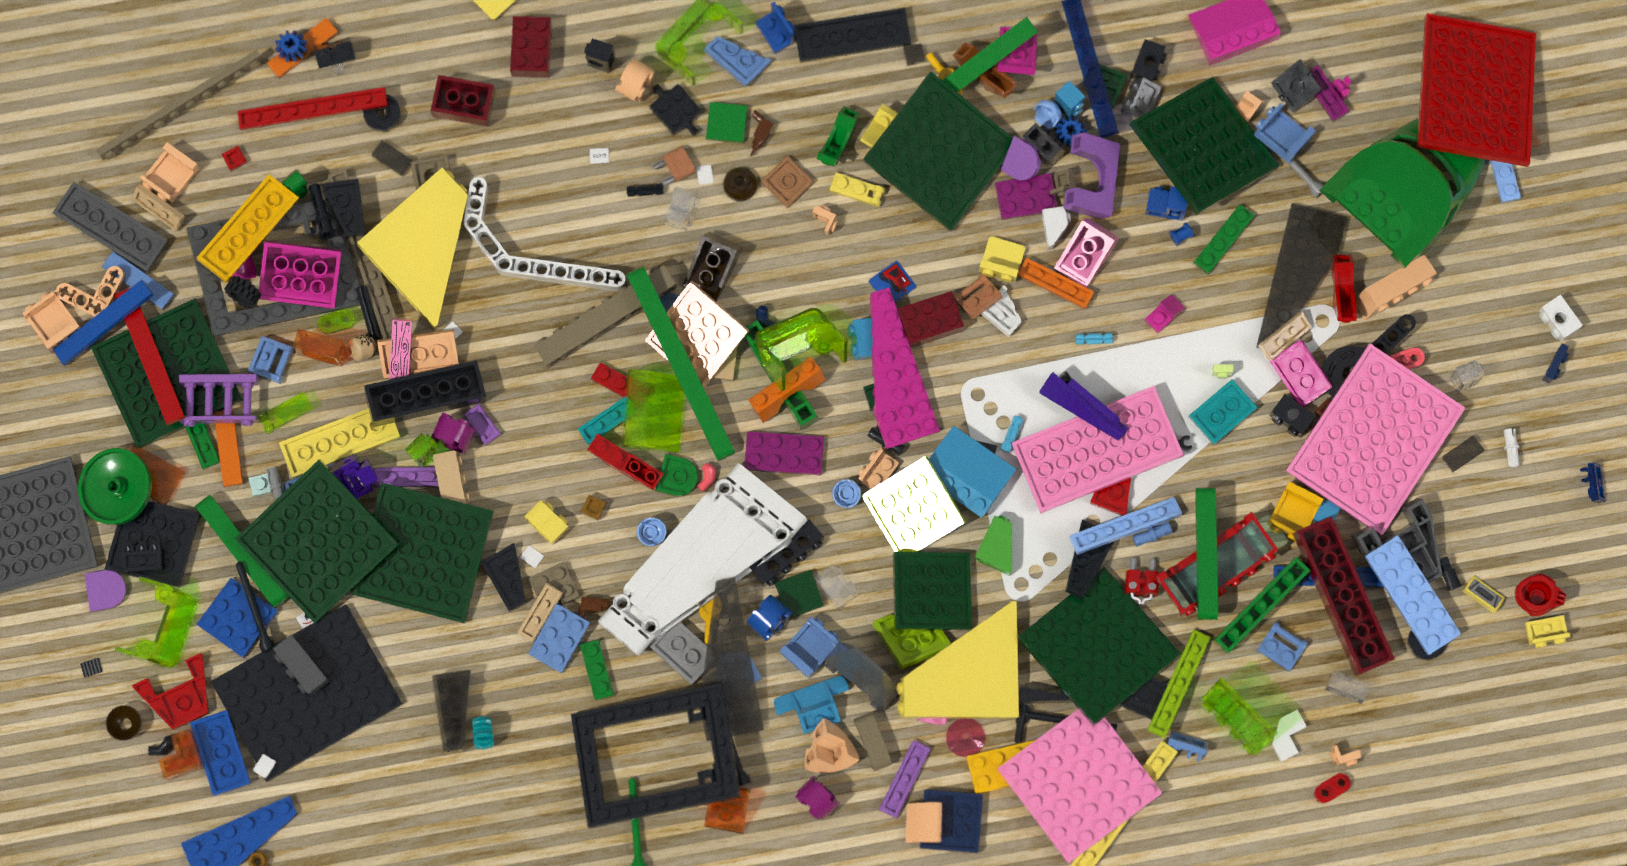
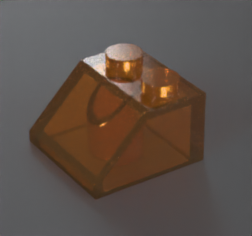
M739 787L741 798L707 805L704 827L743 834L751 789Z

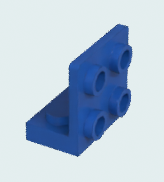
M775 2L771 3V13L757 20L755 24L774 54H777L794 44L795 28L790 20L786 21L784 10L780 5L777 6Z

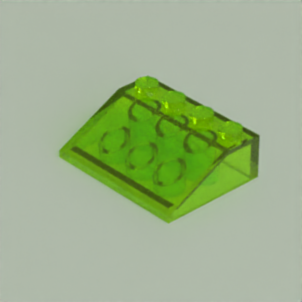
M629 369L626 381L622 448L679 453L683 389L675 375Z
M1223 677L1200 700L1202 702L1201 707L1207 713L1212 712L1216 717L1215 721L1221 727L1225 726L1230 731L1229 735L1235 741L1239 740L1244 745L1243 749L1249 755L1253 754L1256 756L1278 734Z

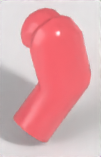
M710 463L703 465L704 479L697 485L702 492L707 490L716 480V469Z

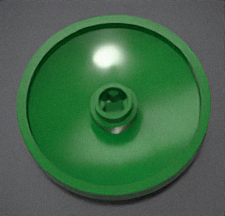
M121 448L103 450L93 456L83 468L78 483V496L84 511L92 519L107 525H121L135 519L146 507L152 490V478L146 463L137 454Z

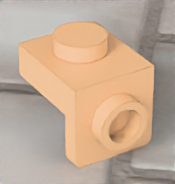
M815 205L812 217L828 223L825 228V234L829 235L830 231L834 232L838 224L836 214L830 212L831 210L821 205L819 207Z
M1337 745L1331 747L1330 757L1333 763L1336 762L1337 766L1346 764L1349 767L1358 764L1357 760L1362 758L1360 750L1340 755Z

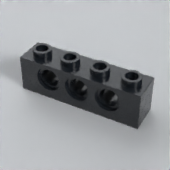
M808 519L787 547L762 564L760 563L763 560L760 559L749 568L763 587L767 585L770 587L778 581L777 577L782 573L785 575L793 569L792 565L797 561L800 563L808 557V552L812 549L814 551L819 549L823 545L824 536ZM800 539L808 541L805 547H800L797 543ZM787 550L793 553L790 559H785L782 556ZM774 562L778 565V568L775 571H770L767 568L768 564Z

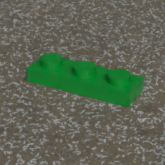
M599 640L580 644L595 701L613 697Z

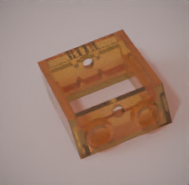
M298 329L293 348L298 355L342 367L343 362L347 361L348 353L342 340Z

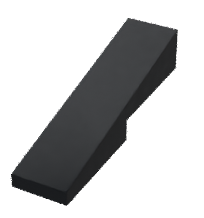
M1021 687L1019 703L1022 704L1073 703L1061 689L1060 694Z

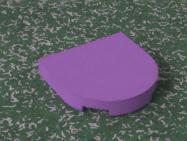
M1014 136L1001 171L1017 180H1028L1036 176L1041 166L1037 148L1019 136Z
M103 570L85 574L90 612L112 609L123 601L127 593V586L124 579L118 573Z

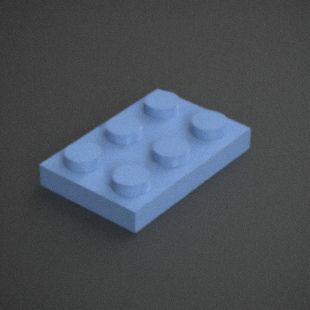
M556 603L528 654L558 672L563 673L591 622Z

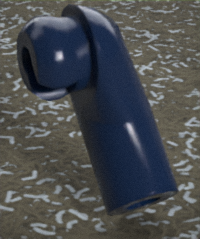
M760 305L755 313L758 322L762 327L774 332L778 323L770 320L767 312L768 308L765 305Z

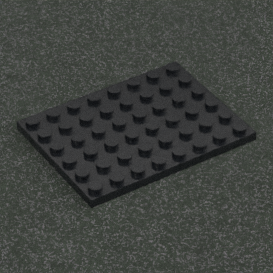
M347 604L292 635L329 681L312 696L308 693L303 694L298 688L299 681L296 678L291 679L285 671L288 669L284 663L280 665L273 655L276 653L273 648L257 654L210 681L225 709L228 710L231 720L255 763H258L263 754L276 762L268 776L264 778L266 782L271 781L403 705Z

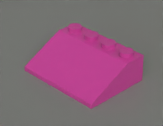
M1226 0L1188 15L1209 66L1277 41L1281 35L1277 22L1265 0Z
M265 240L259 292L262 295L260 299L334 308L341 249Z

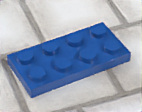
M228 710L190 722L213 796L215 797L250 785L251 781Z

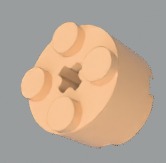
M632 58L620 78L621 83L616 86L615 91L634 102H640L646 88L644 86H649L654 78L655 72L653 68Z

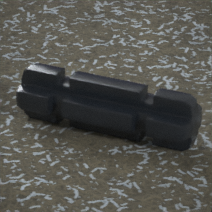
M652 184L637 185V187L632 185L626 188L628 197H634L635 195L650 196L655 193L656 195H662L664 193L663 184H655V186H652Z

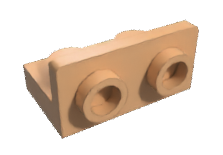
M882 448L878 452L875 450L869 458L871 461L867 467L863 466L859 471L858 476L860 477L858 482L871 490L889 479L899 466V462L887 455Z

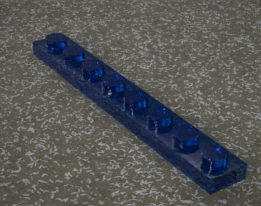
M1063 0L1061 2L1100 138L1118 134V128L1081 0Z

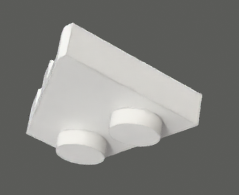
M1003 285L999 290L1003 298L982 312L981 315L1009 337L1022 321L1019 314L1015 311L1014 303L1007 293L1006 286Z

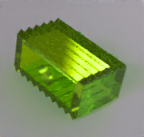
M421 433L405 450L419 467H424V465L429 463V460H432L433 455L437 454L436 448L438 446L428 434L424 436Z

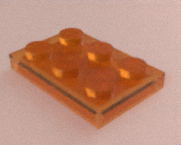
M134 444L131 452L143 459L151 474L152 490L150 497L167 505L185 472L142 448L137 449Z

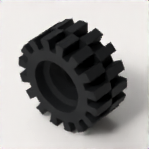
M234 275L224 288L225 293L229 294L230 298H233L239 305L242 304L243 307L253 309L262 296L259 289L255 288L256 286L251 285V282L245 281L240 276L236 277Z

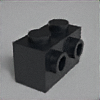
M1035 123L1023 137L1033 144L1038 152L1053 165L1065 153L1062 149L1064 145L1057 138L1053 140L1049 136L1051 132L1044 125L1040 127Z

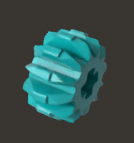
M484 716L474 718L472 726L475 748L482 750L492 748L494 745L492 719Z

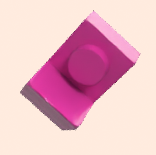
M1171 294L1162 300L1159 306L1144 321L1158 334L1185 307Z

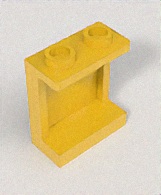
M1289 481L1267 523L1270 526L1269 529L1277 534H1280V532L1287 535V539L1296 543L1292 533L1310 526L1323 498Z

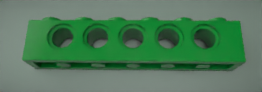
M1297 557L1293 558L1213 641L1226 654L1230 653L1310 570Z

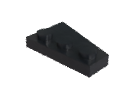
M359 179L321 184L347 238L366 235Z

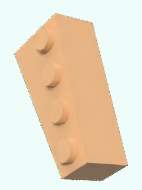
M1424 254L1412 261L1405 269L1402 267L1365 288L1355 299L1356 307L1366 321L1378 312L1381 313L1386 310L1391 304L1400 302L1407 294L1409 296L1419 290L1420 286L1426 287L1433 282L1432 278L1437 272Z

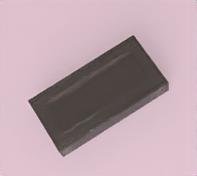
M381 140L371 154L374 159L402 177L411 166L410 162L413 161L383 140Z
M1473 435L1442 456V459L1452 473H1454L1485 450Z

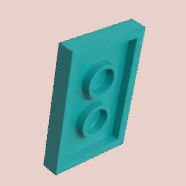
M1231 379L1188 417L1208 440L1215 445L1258 407Z

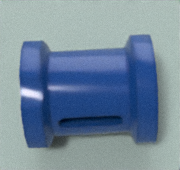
M1186 222L1183 223L1182 227L1169 232L1176 246L1180 245V242L1194 237L1192 229Z

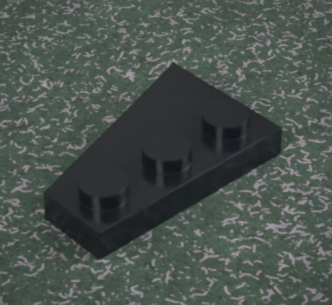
M514 543L481 561L509 613L526 603Z

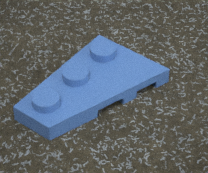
M718 36L704 49L706 54L744 87H747L771 63V59L762 58L756 55L755 52L746 51L738 47L737 44Z

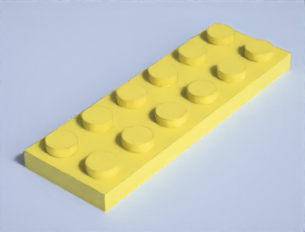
M365 409L279 442L291 477L294 479L302 476L319 459L328 466L352 454L357 455L399 439L401 436L396 423L373 427L369 409Z

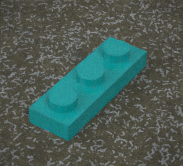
M623 397L577 430L586 443L590 445L596 434L600 436L605 435L636 412L628 400Z

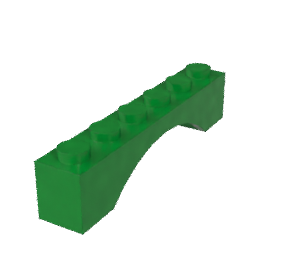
M758 320L748 325L746 328L749 332L744 339L771 383L788 373ZM801 390L793 393L784 401L801 430L818 421L817 414Z

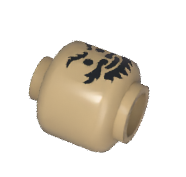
M361 334L349 339L346 350L348 355L354 360L361 361L373 356L376 350V343L369 335Z

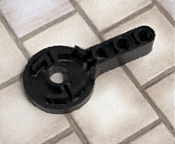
M1409 314L1401 316L1372 345H1380L1383 348V352L1387 354L1414 329L1416 325L1415 318ZM1404 319L1409 320L1411 328H1403L1401 321ZM1394 332L1397 335V340L1394 342L1388 340L1387 334ZM1344 346L1336 349L1327 357L1322 370L1333 385V388L1327 391L1332 398L1345 381L1343 371L1347 368H1353L1366 348Z

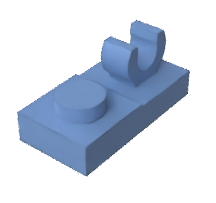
M1174 731L1170 732L1168 745L1175 750H1188L1187 758L1190 759L1192 753H1197V761H1200L1202 755H1206L1207 741Z

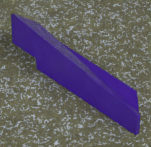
M1052 372L1039 391L1041 395L1116 440H1120L1129 430L1128 427L1120 422V418L1073 378L1066 384Z

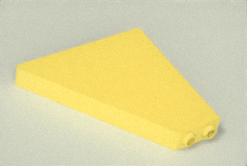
M443 168L437 171L357 242L359 249L433 329H436L468 197L466 194L468 192L461 183L458 185L453 180L455 178L448 169L445 171Z
M1017 601L1008 603L902 677L900 682L897 683V693L900 694L897 712L900 713V718H1018Z

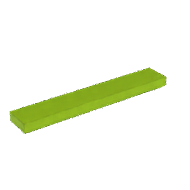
M1193 629L1147 729L1148 732L1165 739L1211 639L1210 636Z

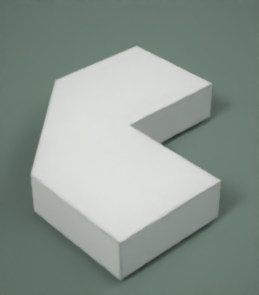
M1298 709L1279 719L1272 747L1280 762L1299 753L1290 735L1307 727Z

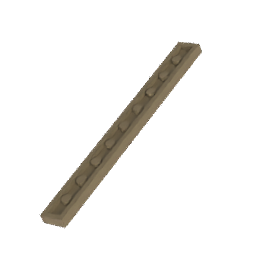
M258 50L253 51L99 147L96 151L103 161L113 158L121 149L125 150L131 147L137 139L141 140L147 137L153 129L157 130L163 127L169 119L179 117L182 111L191 109L197 105L198 101L211 97L214 91L224 89L229 85L230 81L240 79L245 75L246 71L259 67L263 61Z
M346 168L328 174L330 183L349 180ZM364 236L351 237L349 239L364 283L367 286L383 339L392 338L393 318L397 319L382 273L357 246V242Z

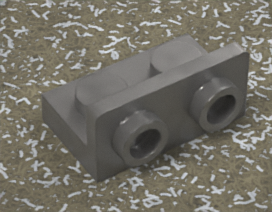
M1144 77L1134 79L1129 86L1130 91L1127 97L1122 102L1121 113H1129L1138 118L1151 111L1161 87Z

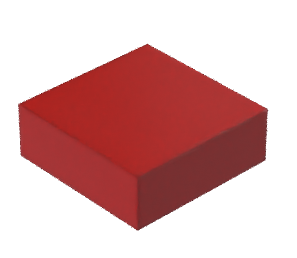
M239 146L221 154L230 172L247 164Z

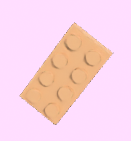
M454 329L411 335L409 375L459 364ZM391 338L377 341L383 378L390 377Z

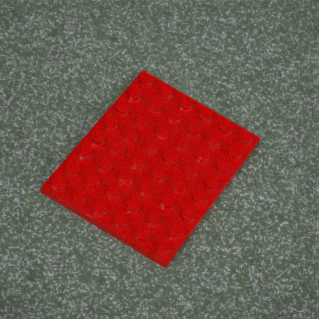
M1427 13L1424 20L1417 147L1528 167L1531 160L1536 33Z

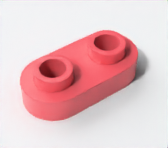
M1410 348L1390 356L1409 370L1421 366L1425 359L1423 351L1419 348ZM1411 356H1416L1417 361H1412Z

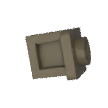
M1067 168L1054 174L1056 189L1051 190L1050 194L1056 195L1058 198H1065L1066 190L1076 187L1073 169Z

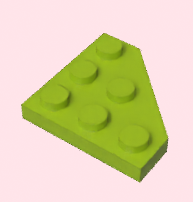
M891 614L874 620L872 624L901 670L931 658L951 644L943 630H894V615Z

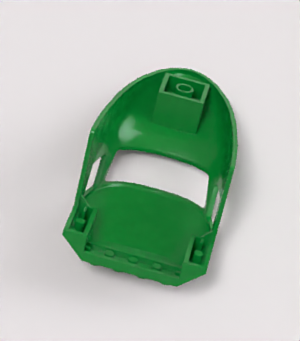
M1419 118L1403 125L1369 147L1361 150L1346 162L1319 190L1333 204L1336 201L1339 202L1392 251L1391 257L1404 269L1417 256L1421 257L1446 230L1474 188L1486 160L1426 149L1452 175L1457 188L1453 196L1448 180L1427 157L1407 143L1394 141L1402 138L1417 143Z

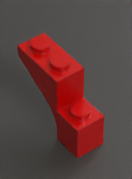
M1352 254L1332 255L1333 307L1337 321L1343 323L1357 321Z

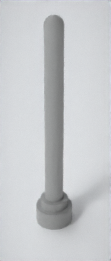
M1294 159L1288 163L1310 186L1311 194L1315 198L1322 195L1319 191L1324 186L1322 182H1315Z

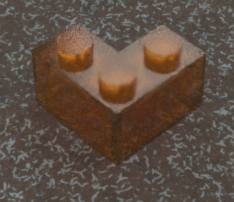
M187 729L171 735L177 754L158 760L163 778L170 781L204 769L193 731Z

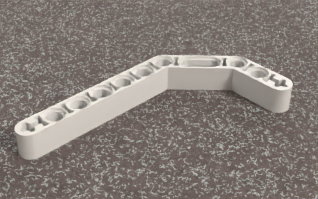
M475 177L471 180L464 225L467 232L500 275L610 291H618L626 286L625 275L618 270L509 256L483 222L488 196L487 183L481 177ZM479 185H482V187L479 189L480 196H478L476 188H478ZM479 202L481 206L478 209H472V204ZM475 220L478 224L476 227H469V222ZM487 235L491 238L498 248L496 254L488 253L479 241L481 236ZM508 262L510 265L507 269H501L500 264ZM525 264L528 266L525 272L518 270L521 265ZM541 267L547 268V272L545 274H539L537 273L538 269ZM558 270L566 271V274L562 277L556 275ZM578 272L585 274L583 279H576L575 275ZM596 275L604 277L600 282H596L593 279ZM617 278H620L618 284H615L614 281H616Z

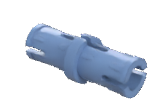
M1169 522L1154 528H1148L1144 532L1132 535L1134 544L1138 547L1151 541L1156 542L1157 539L1172 534V529Z

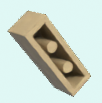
M455 450L434 454L433 460L441 498L465 504L470 503L469 493L464 491L463 486L467 484L465 473L460 471V466H463L461 454L457 455Z

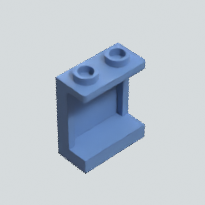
M1280 103L1276 108L1273 106L1268 111L1266 119L1262 118L1255 126L1257 131L1254 136L1290 163L1311 140L1316 130L1311 126L1307 130L1303 129L1281 111L1283 105Z
M810 617L789 643L780 650V654L808 679L824 663L825 658L839 643V636L832 630L828 632L823 627L825 624L817 617L815 619Z

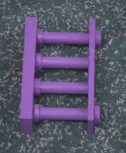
M257 374L179 375V383L186 388V416L180 420V423L184 424V426L192 427L196 423H241L242 426H253V423H258V418L251 416L252 388H254V385H259ZM196 386H204L203 388H205V416H193L194 389ZM215 386H223L225 388L224 416H213V389ZM234 386H242L244 388L243 416H232V388Z

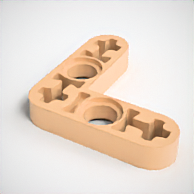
M110 267L106 271L94 296L67 283H61L57 286L56 295L59 299L92 316H96L100 312L96 314L97 310L89 306L91 303L96 306L101 304L100 308L103 310L113 302L114 294L118 293L125 279V272L120 267ZM118 270L120 277L113 280L114 276L111 274ZM107 281H111L112 283H115L116 285L113 286L112 284L107 283ZM109 286L112 293L109 297H104L102 291L105 287ZM68 287L67 291L74 294V296L64 295L63 297L61 290ZM80 295H84L87 299L83 306L77 303Z

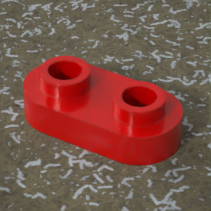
M1343 773L1336 774L1315 788L1314 797L1321 804L1329 803L1345 793L1350 788L1351 781ZM1338 780H1343L1344 786H1339ZM1322 790H1326L1328 792V795L1326 797L1322 796Z

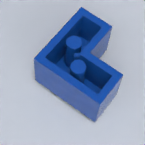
M1171 186L1170 191H1165V188L1162 187L1150 188L1145 214L1183 221L1187 202L1175 186Z

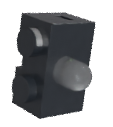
M350 37L336 40L335 45L329 46V43L314 46V54L319 69L332 65L337 75H341L345 71L343 62L355 59V52Z
M1286 394L1283 395L1269 415L1275 424L1279 426L1283 424L1288 428L1287 432L1290 435L1298 436L1299 438L1302 437L1316 417Z

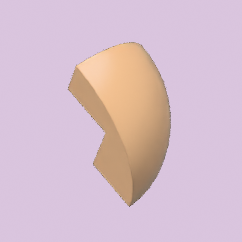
M823 718L811 735L814 739L812 746L806 749L805 770L816 773H831L846 769L860 760L858 753L847 735L834 723Z

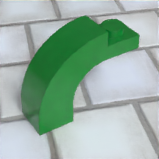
M845 106L842 107L833 129L816 159L825 165L837 166L852 137L861 113Z

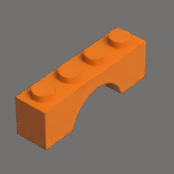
M809 357L748 399L753 411L764 423L779 413L782 403L790 395L800 390L811 391L826 379L812 357Z

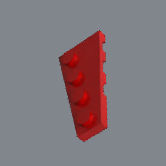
M1131 478L1094 492L1090 504L1120 516L1126 515Z

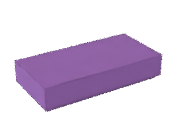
M477 404L463 414L469 424L475 428V432L485 446L501 436V433L480 404Z

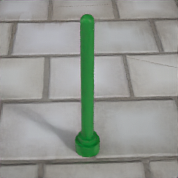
M630 778L628 781L629 797L633 799L637 798L636 779ZM639 819L631 820L634 859H632L633 863H631V866H647L644 858H642Z

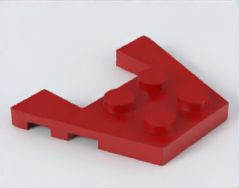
M202 653L185 660L193 679L156 695L149 678L132 685L133 689L172 730L209 714Z

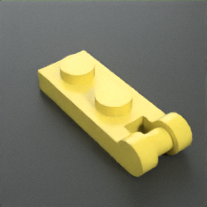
M837 172L829 189L830 192L874 207H880L881 196L884 195L886 190L884 187L872 185ZM869 191L874 193L872 198L868 197Z

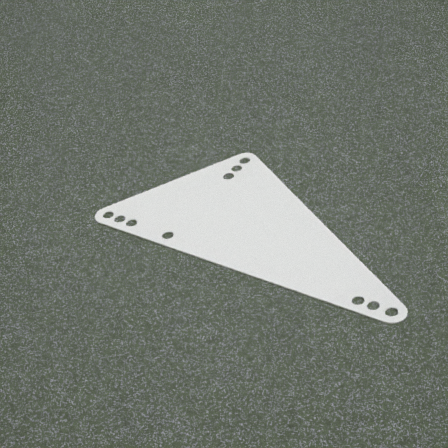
M1320 304L968 380L961 389V400L970 437L977 441L997 445L996 455L1017 469L987 512L990 524L994 516L999 517V515L1010 519L1009 522L1012 523V572L1010 576L1001 572L1007 595L1015 601H1028L1071 565L1074 547L1069 537L1079 532L1082 519L1086 521L1088 516L1096 515L1100 519V524L1121 516L1091 505L1090 501L1094 493L1040 514L1013 447L1011 452H1005L1001 449L1009 427L1007 429L998 428L996 424L998 417L1007 416L1010 419V425H1012L1011 422L1015 415L1023 418L1015 441L1077 417L1039 393L1052 372L1060 377L1067 371L1071 378L1104 405L1154 386L1177 440H1180L1185 435H1189L1190 440H1185L1184 445H1192V449L1189 451L1182 450L1184 457L1131 477L1127 514H1129L1210 443L1208 438L1188 417L1193 411L1231 379L1235 381L1254 404L1282 380L1258 345L1298 312H1303L1312 326L1309 330L1312 332L1313 338L1310 342L1305 343L1312 354L1338 330L1340 321H1337L1335 310L1328 305ZM1323 314L1329 318V325L1327 327L1320 328L1316 325L1315 320L1318 315ZM1214 364H1233L1232 376H1229L1227 379H1218L1217 376H1212ZM974 388L983 389L985 392L984 399L981 401L973 400L971 391ZM987 402H994L998 407L996 414L987 415L983 409L984 405ZM1052 552L1057 556V563L1054 566H1047L1043 562V556L1046 553ZM1033 565H1039L1043 569V574L1038 579H1034L1029 575V568ZM1023 577L1028 581L1029 586L1025 591H1018L1015 588L1014 582L1017 578Z

